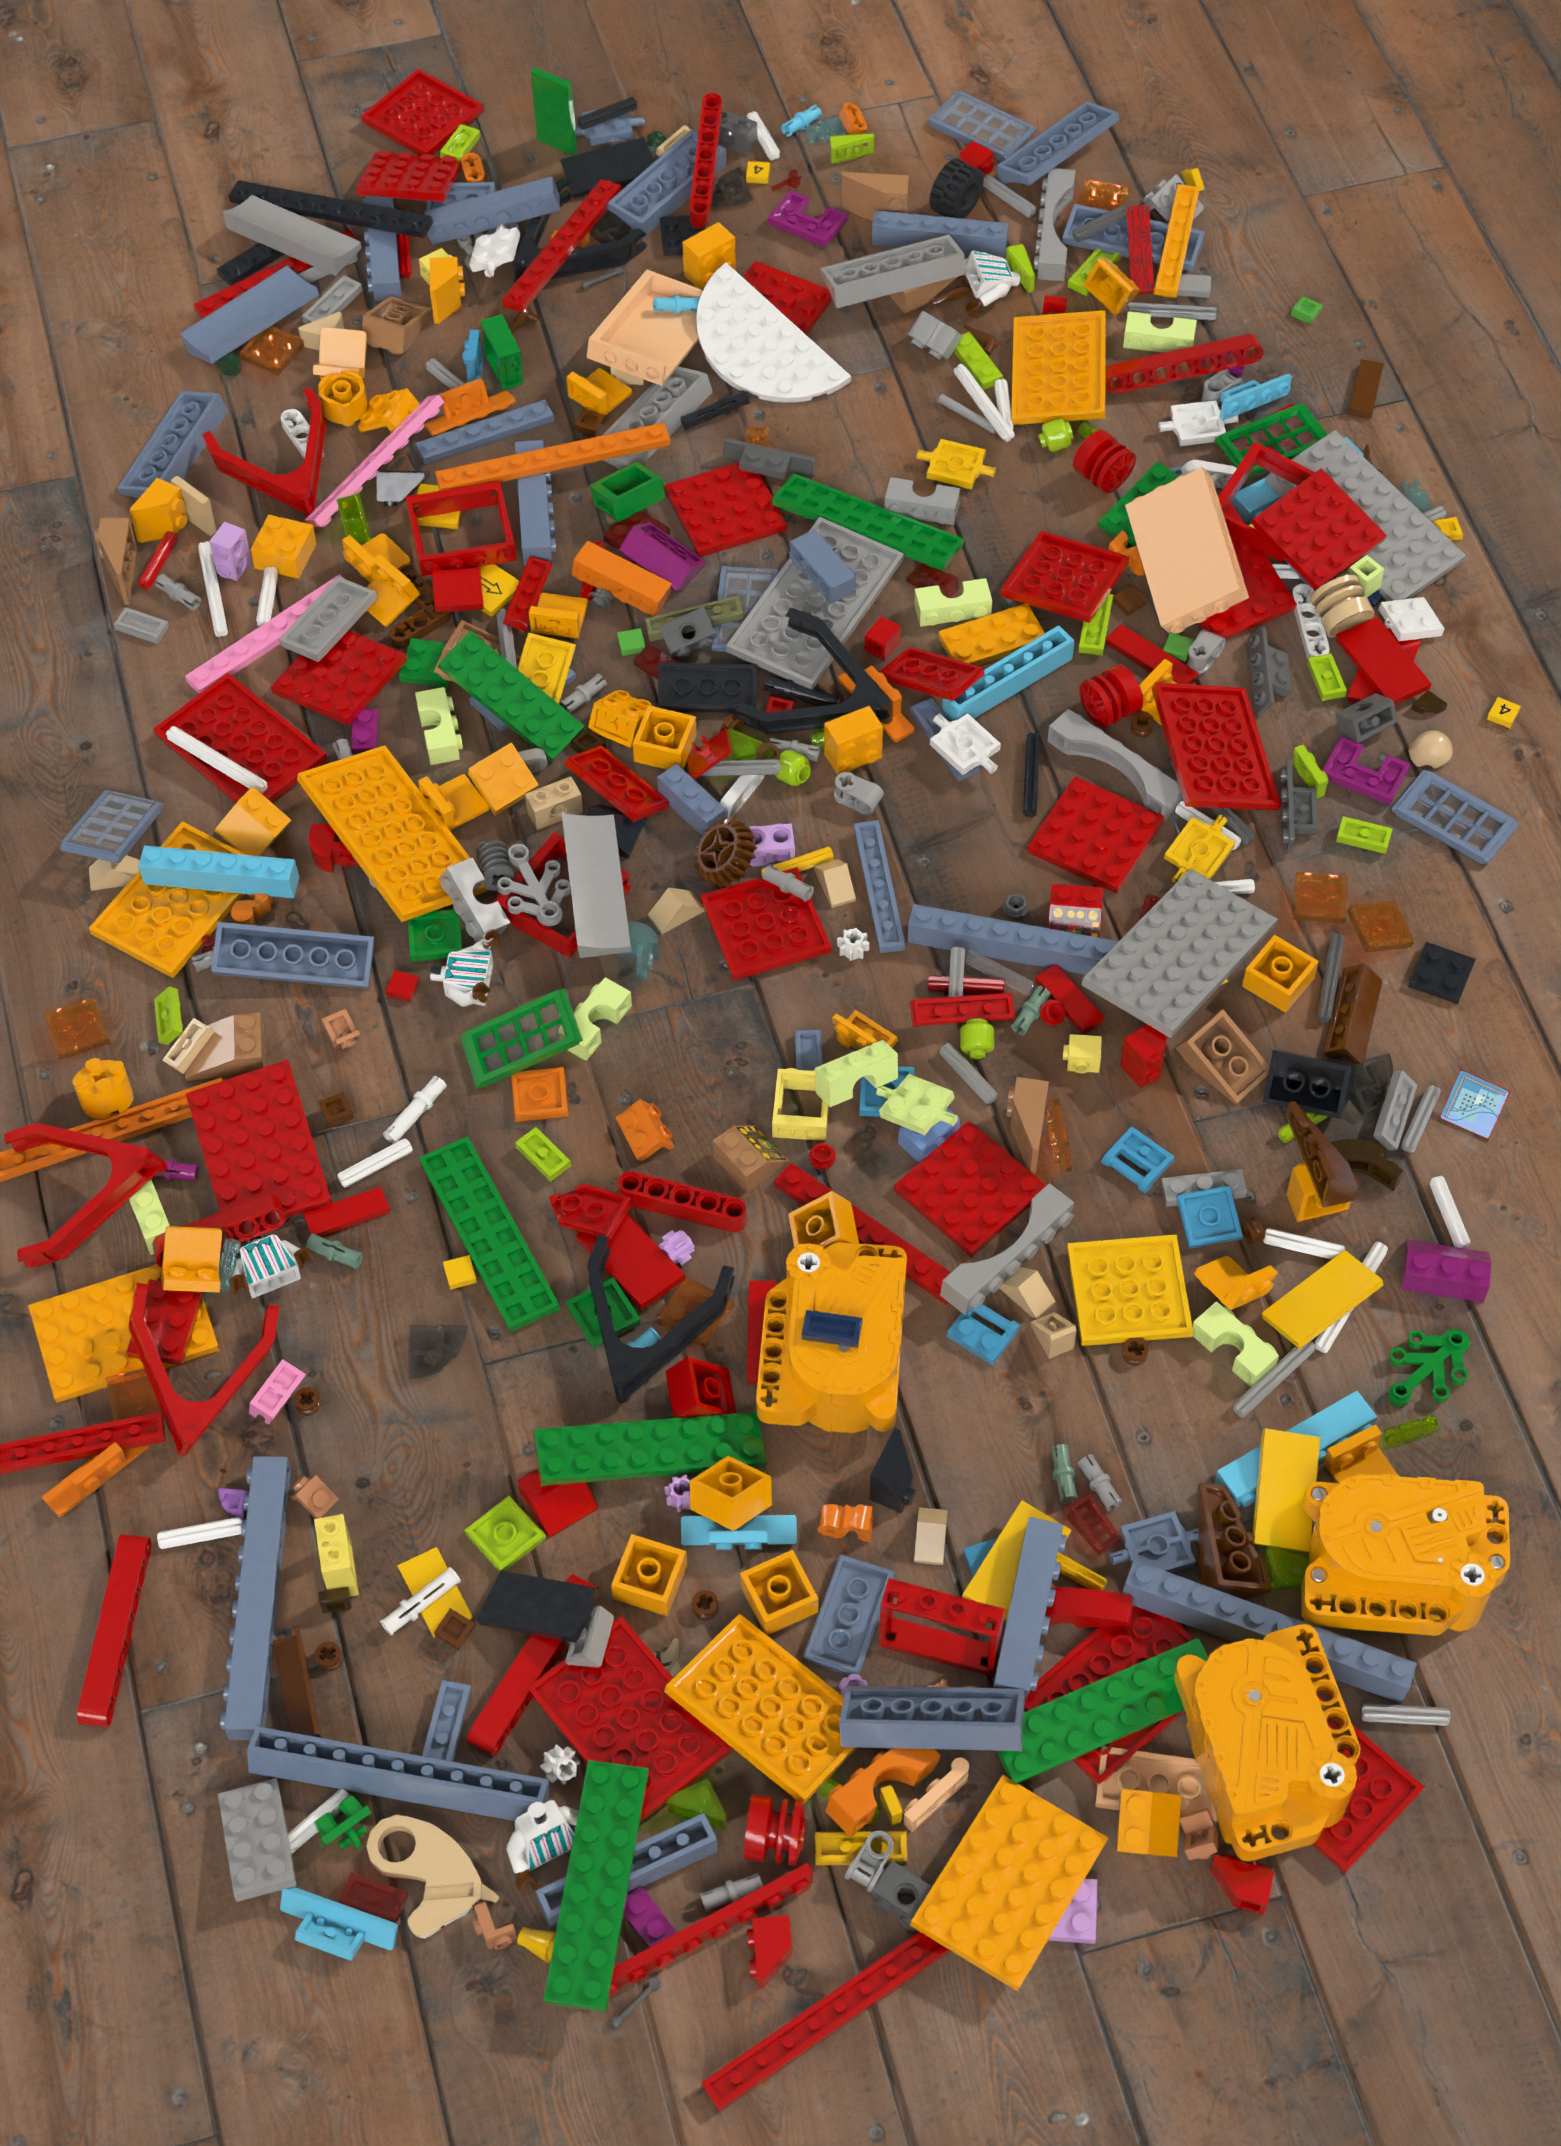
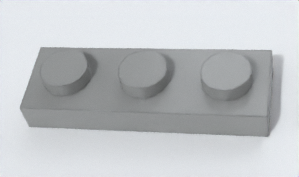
M344 275L302 315L303 323L308 324L339 311L342 312L363 291L362 284Z
M1403 1070L1393 1072L1373 1134L1388 1151L1398 1149L1418 1086Z
M1242 1169L1161 1179L1166 1207L1178 1206L1176 1201L1177 1195L1229 1185L1233 1199L1246 1198L1247 1195Z

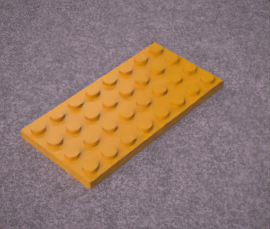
M385 745L298 773L297 781L401 922L453 904L448 893L443 891L439 878L447 867L467 860L470 857ZM482 882L479 888L473 891V895L476 896L489 890L484 887Z

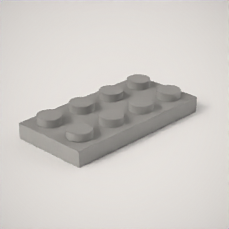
M337 577L279 639L280 645L319 662L378 599L376 591Z
M274 1778L219 1793L218 1799L236 1902L297 1886L278 1779Z

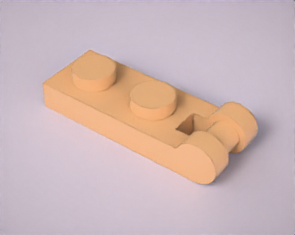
M961 1757L954 1759L951 1771L943 1779H935L927 1787V1793L920 1800L915 1798L906 1806L903 1824L911 1832L916 1830L967 1782L969 1762Z

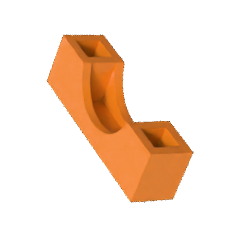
M892 1748L887 1753L882 1751L874 1757L869 1767L865 1770L859 1768L850 1777L846 1785L842 1786L839 1784L829 1793V1802L825 1812L851 1837L872 1820L877 1808L873 1789L877 1785L887 1781H900L914 1787L935 1771L941 1755L935 1749Z

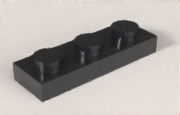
M258 243L218 267L217 274L229 286H232L285 254L262 243Z

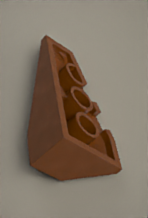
M1295 1101L1289 1102L1286 1117L1322 1207L1325 1208L1354 1201L1357 1189L1360 1188L1357 1174L1352 1173L1349 1163Z
M1199 1483L1198 1529L1199 1576L1201 1584L1243 1600L1269 1593L1272 1588L1267 1563L1263 1556H1258L1252 1544L1254 1538L1251 1533H1246L1240 1521L1241 1513L1227 1486Z

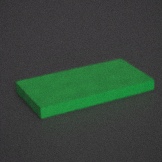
M535 67L531 71L537 141L574 156L577 152L572 83Z

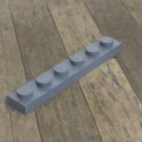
M544 399L416 442V450L424 465L554 422V414Z
M879 820L854 823V834L879 953L905 950V941Z

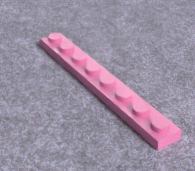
M439 395L427 396L304 521L307 524L313 525V527L322 528L332 520L331 516L347 505L346 500L351 495L358 494L363 489L362 484L366 480L374 478L377 475V469L382 464L385 465L390 462L394 457L393 453L397 449L406 446L409 442L408 438L412 434L418 433L424 427L423 423L440 411L439 407L444 403Z
M340 574L187 674L185 676L187 683L200 694L225 674L229 673L233 676L278 646L281 636L337 577H343Z

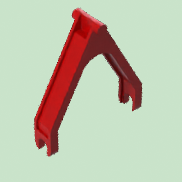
M311 387L302 390L308 401L306 405L312 414L305 460L298 469L291 473L273 475L220 449L211 431L201 434L206 442L205 446L220 472L304 513L306 518L315 510L327 422L322 413L321 403Z
M34 1123L6 1132L4 1134L5 1145L12 1143V1149L15 1152L26 1151L50 1143L109 1157L112 1163L111 1176L107 1185L48 1240L18 1249V1263L25 1261L27 1268H35L66 1258L157 1173H163L167 1169V1162L146 1146H136L40 1123Z
M137 1282L132 1299L128 1329L176 1446V1453L185 1456L269 1353L271 1345L275 1340L279 1305L268 1304L267 1311L264 1313L260 1342L215 1397L204 1402H192L181 1398L173 1391L143 1318L148 1284Z

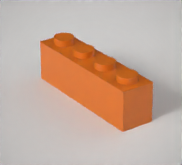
M589 541L585 543L573 559L571 575L596 588L600 587L608 591L620 601L628 603L644 613L657 616L670 597L671 582Z

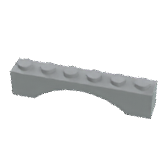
M1053 168L1048 172V177H1043L1042 191H1046V193L1042 192L1041 206H1045V208H1040L1039 222H1043V224H1038L1037 238H1041V240L1036 241L1035 253L1039 254V256H1035L1034 270H1038L1037 279L1064 281L1067 248L1056 235L1053 223L1060 212L1072 203L1075 170Z
M1067 709L1049 726V743L1067 755L1095 758L1117 768L1135 785L1142 798L1144 807L1163 815L1164 821L1171 813L1175 812L1176 806L1181 801H1184L1178 781L1171 779L1159 768L1143 760L1140 755L1131 752L1118 740H1114L1106 735L1099 727L1093 726L1081 715Z
M1049 1183L1032 1199L1028 1214V1225L1019 1239L1004 1252L990 1259L960 1264L943 1280L940 1296L964 1315L973 1308L975 1310L978 1309L984 1302L985 1297L990 1292L995 1293L1008 1275H1015L1023 1261L1032 1259L1043 1243L1048 1244L1061 1226L1065 1228L1073 1219L1074 1202Z

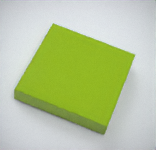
M510 1495L464 1530L466 1536L499 1572L509 1569L546 1539L544 1532Z

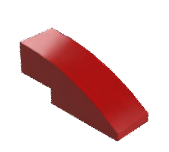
M1050 1588L1056 1590L1052 1608L1046 1607L1045 1617L1050 1618L1049 1624L1072 1623L1077 1628L1131 1624L1134 1600L1132 1595L1096 1589Z

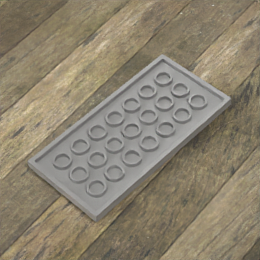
M1336 430L1291 459L1314 472L1322 468L1387 535L1385 541L1367 555L1384 568L1381 588L1378 590L1387 601L1411 599L1464 562L1466 555ZM1273 473L1267 475L1265 482L1281 498L1297 486Z
M821 517L817 519L809 532L815 530L820 536H823L831 549L839 553L847 567L854 570L857 578L855 592L830 604L789 558L726 645V652L752 664H757V666L785 679L793 680L794 683L810 689L815 687L834 659L817 638L788 627V620L790 618L785 616L789 608L821 618L844 646L904 560V553Z
M1190 869L1083 977L1081 985L1169 1038H1172L1273 930L1278 919Z

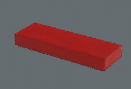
M1057 964L1035 976V982L1039 986H1043L1042 990L1044 991L1045 988L1049 990L1051 994L1049 998L1063 1004L1065 1016L1082 1035L1104 1022V1016Z
M380 1186L303 1213L310 1234L323 1237L388 1214L390 1209Z

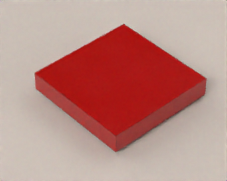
M480 568L432 570L435 612L484 610Z

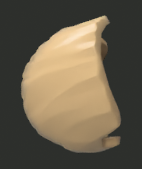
M1431 730L1419 734L1409 744L1408 752L1410 753V759L1416 766L1430 765L1436 769L1451 759L1453 749L1451 741L1445 734Z

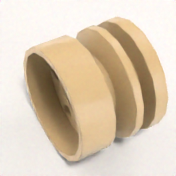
M1345 575L1329 581L1318 588L1310 597L1316 613L1323 616L1321 623L1327 636L1331 638L1336 637L1337 633L1372 619L1374 616V610L1368 598L1361 597L1363 588L1359 586V580L1355 575Z

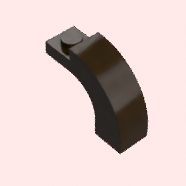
M1342 1139L1331 1142L1349 1163L1352 1172L1366 1174L1392 1191L1400 1184L1403 1170L1395 1162L1384 1158L1385 1147L1362 1139Z

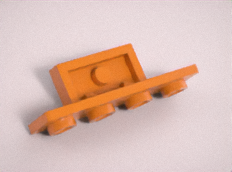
M479 378L438 394L444 401L441 405L444 416L424 423V427L431 435H440L453 427L464 426L473 419L484 418L493 411L508 408L509 405L516 402L515 397L508 391H504L488 398L484 381Z
M873 666L865 669L864 671L879 689L889 697L893 720L889 724L880 722L883 730L894 742H898L914 733V726L901 713L902 696L900 692L893 688L887 682L884 674L878 672ZM846 673L839 675L838 681L852 695L856 685Z
M116 1442L99 1455L90 1458L42 1496L43 1501L58 1517H62L150 1446L146 1445L122 1450Z

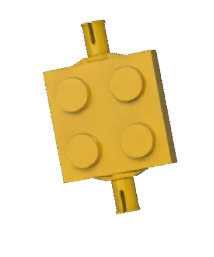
M940 439L938 447L933 452L920 449L917 452V459L930 462L927 471V479L972 490L975 480L980 474L994 478L996 472L995 467L983 465L985 449Z
M1218 815L1212 825L1204 824L1193 817L1189 820L1164 855L1165 860L1179 868L1176 875L1172 878L1174 883L1178 882L1190 869L1209 880L1212 879L1235 846V842L1225 837L1220 831L1225 823H1227L1226 817L1222 819L1223 815Z

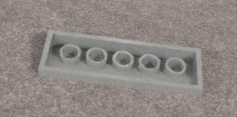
M253 195L240 205L223 211L227 229L335 276L362 249L361 242Z
M950 235L820 268L821 277L830 291L836 308L966 274L964 253Z
M678 366L663 386L653 383L603 435L664 422L670 437L682 425L680 417L694 412L712 394L713 391L707 373ZM658 448L603 461L619 470L636 461L643 465Z
M562 813L579 958L631 952L614 815L583 816Z

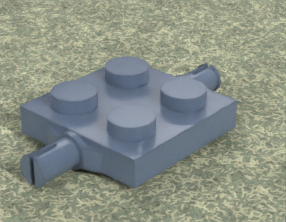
M591 110V111H589V112H583V113H582V116H583V115H586V114H588V113H591V112H593V111H596V110ZM626 113L585 130L575 127L576 136L585 135L589 139L591 146L633 139L632 127L645 125L643 116L630 118Z
M1175 1511L1121 1526L1120 1534L1124 1541L1125 1549L1109 1554L1112 1565L1129 1561L1132 1564L1133 1560L1166 1572L1174 1573L1195 1566L1196 1561L1190 1549V1542L1199 1540V1529L1186 1531L1179 1523Z

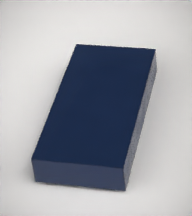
M806 1310L802 1340L858 1348L863 1318Z

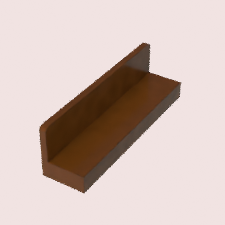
M1365 963L1343 969L1323 1052L1329 1059L1349 1055L1358 1065L1364 1063L1382 986V979Z
M294 1626L296 1635L272 1641L289 1732L322 1738L304 1642L299 1626Z

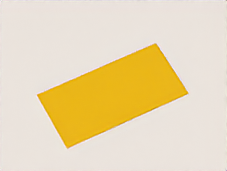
M437 1547L397 1565L412 1596L448 1569ZM440 1584L437 1588L431 1591L423 1599L425 1600L428 1596L434 1593L437 1589H439L442 1586V1584ZM457 1585L453 1586L421 1612L433 1638L436 1637L434 1635L435 1630L450 1608L469 1620L473 1619Z

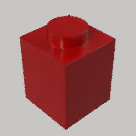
M881 616L865 634L864 651L885 661L901 643V626Z

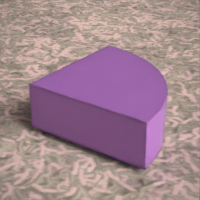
M219 1488V1499L228 1515L233 1518L240 1517L244 1520L246 1512L244 1509L245 1493H248L247 1490Z

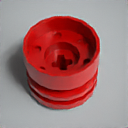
M1102 429L1095 431L1084 440L1073 459L1074 470L1085 479L1090 480L1094 486L1106 494L1112 493L1121 487L1132 473L1136 464L1135 453L1127 449L1124 444L1118 443L1115 437Z
M1116 664L1104 670L1101 675H1094L1091 679H1086L1079 685V695L1083 708L1091 721L1099 728L1105 729L1111 726L1112 723L1119 722L1121 717L1127 718L1143 708L1144 701L1139 683L1132 672L1122 664Z
M752 1795L747 1819L744 1859L764 1862L770 1848L775 1849V1861L777 1864H781L783 1852L786 1850L789 1851L788 1865L796 1866L805 1839L806 1819L804 1801L796 1800L794 1812L791 1814L788 1813L789 1799H783L780 1811L775 1812L773 1811L772 1797Z

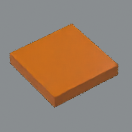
M564 1067L519 1071L511 1075L515 1122L569 1117Z

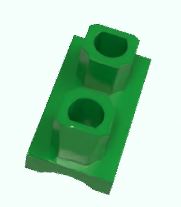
M351 1795L337 1805L346 1818L342 1823L337 1825L329 1812L314 1821L315 1827L321 1836L318 1841L322 1847L343 1833L346 1837L337 1843L341 1850H344L349 1845H352L355 1850H359L362 1847L359 1838L365 1835L367 1830L363 1825L354 1831L351 1827L372 1812L367 1805L362 1807Z

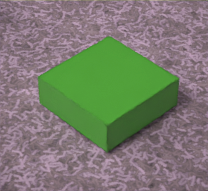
M1302 296L1292 308L1290 316L1311 324L1321 312L1322 305Z
M641 628L617 632L622 656L646 652Z
M1170 632L1163 651L1179 661L1186 662L1189 647L1193 644L1194 639Z

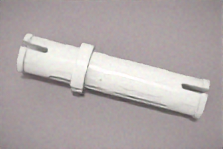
M433 1076L421 1091L416 1092L412 1102L395 1119L391 1126L383 1132V1136L390 1143L395 1144L418 1118L426 1110L431 1109L435 1099L446 1089V1083L441 1078Z
M449 1567L409 1600H402L396 1610L380 1621L385 1631L392 1636L394 1632L410 1620L414 1622L420 1612L461 1582L456 1572ZM440 1584H442V1586L439 1589H437L434 1593L428 1596L425 1600L423 1599L431 1591H433ZM416 1603H418V1605H417L416 1607H414L412 1610H410L408 1613H406L403 1617H401V1618L399 1619V1616H400V1615H402L404 1612H406L408 1609H410L413 1605H415Z

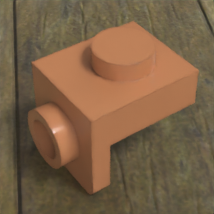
M346 1008L321 1020L334 1049L341 1046L344 1050L357 1044L356 1039L361 1034L359 1030L355 1029Z
M317 1475L307 1478L302 1476L292 1486L294 1491L289 1496L292 1500H298L315 1519L321 1518L339 1500Z
M1205 1808L1181 1815L1180 1823L1185 1832L1184 1851L1188 1860L1196 1858L1206 1859L1214 1853H1218L1219 1833L1209 1810Z
M486 1902L474 1906L476 1916L471 1918L476 1935L483 1934L488 1949L493 1947L495 1949L505 1948L512 1943V1940L517 1938L513 1924L495 1930Z

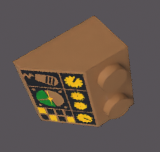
M756 1125L733 1126L713 1140V1157L746 1193L789 1164L786 1157Z

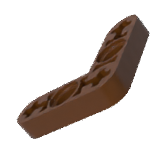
M413 571L406 572L403 575L412 584H416V589L420 595L413 603L420 610L390 628V643L399 649L408 647L411 638L421 639L447 623L451 618V612H435L433 588L418 573ZM423 595H430L432 597L428 601H421L419 599ZM418 621L426 622V625L423 627L414 626Z

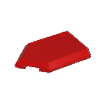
M588 1184L574 1187L575 1190L562 1195L557 1193L548 1197L560 1226L594 1236L610 1237L609 1239L614 1235L632 1204V1196Z

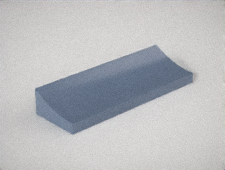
M1086 101L998 164L996 167L999 181L1003 184L1016 182L1031 185L1120 120L1119 112Z
M694 130L689 131L608 202V210L620 217L633 230L639 228L647 233V235L660 225L659 218L669 217L691 197L698 132ZM720 145L718 147L715 175L726 166V149Z
M1074 204L1062 237V243L1090 250L1098 248L1102 249V252L1109 254L1116 252L1120 253V256L1129 258L1127 218L1080 242H1076L1072 235L1074 229L1109 211ZM1150 220L1152 263L1160 264L1168 223ZM1191 229L1183 270L1194 271L1198 256L1203 248L1205 231Z
M285 266L180 333V336L188 354L212 364L317 297L319 293L315 286L309 284L288 266Z
M180 392L117 489L121 495L140 498L156 478L171 483V480L176 476L184 480L205 448L206 442L201 434L208 431L214 434L228 412L219 393Z
M217 922L211 972L213 975L369 989L375 940L371 936Z
M846 1685L839 1721L841 1747L1022 1751L1025 1689Z

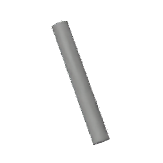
M940 395L939 403L993 434L997 433L986 418L946 395Z

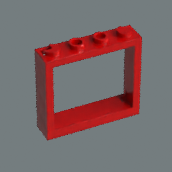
M1254 442L1219 494L1218 499L1231 537L1283 562L1284 558L1255 528L1224 512L1255 465L1297 486L1315 472Z
M500 481L406 496L408 515L421 576L432 575V570L483 567L516 560L514 539ZM496 505L504 543L425 556L417 518Z
M555 832L528 861L538 881L542 878L545 872V864L548 861H556L559 857L567 860L565 838ZM621 869L624 898H626L631 889L629 873ZM521 872L512 880L513 882L528 886ZM513 892L508 895L499 894L493 901L499 902L510 921V925L568 958H571L576 951L578 952L576 930L567 938L522 912L512 914L508 911L509 898L518 896L523 899L525 896Z
M888 1578L880 1607L879 1647L993 1677L1000 1652L1005 1609ZM895 1611L990 1636V1643L895 1618ZM986 1622L992 1623L991 1630L985 1628ZM889 1633L896 1634L895 1641L886 1640V1635ZM982 1658L989 1660L988 1667L980 1665Z

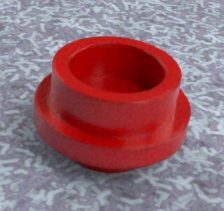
M1048 1000L1040 1007V1017L1049 1026L1059 1025L1064 1020L1065 1007L1059 1001Z
M826 1143L815 1145L809 1152V1161L817 1169H828L835 1163L836 1153Z

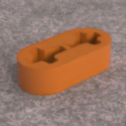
M844 103L839 112V117L846 132L849 135L864 134L867 124L860 109L852 103Z
M476 153L463 155L461 166L465 182H486L480 156Z

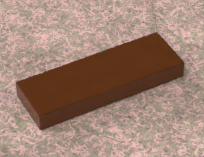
M1361 359L1348 414L1372 418L1384 363Z

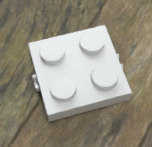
M1424 597L1380 603L1378 610L1385 619V626L1387 629L1390 628L1398 641L1442 636L1445 628Z

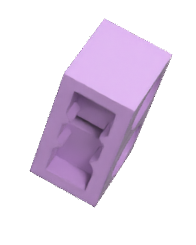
M224 522L209 541L216 573L224 578L238 581L252 562L246 531L243 528Z
M792 823L749 827L753 831L754 837L757 838L754 844H757L756 846L758 847L753 852L756 858L750 862L752 867L774 865L795 858Z

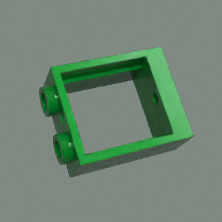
M500 314L480 320L484 354L501 390L524 385L521 352L503 315Z
M637 461L589 485L594 505L616 522L665 499L663 479Z

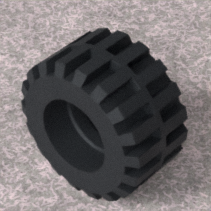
M958 158L952 159L941 169L933 183L929 202L931 209L945 217L965 219L980 198L984 183L982 171Z

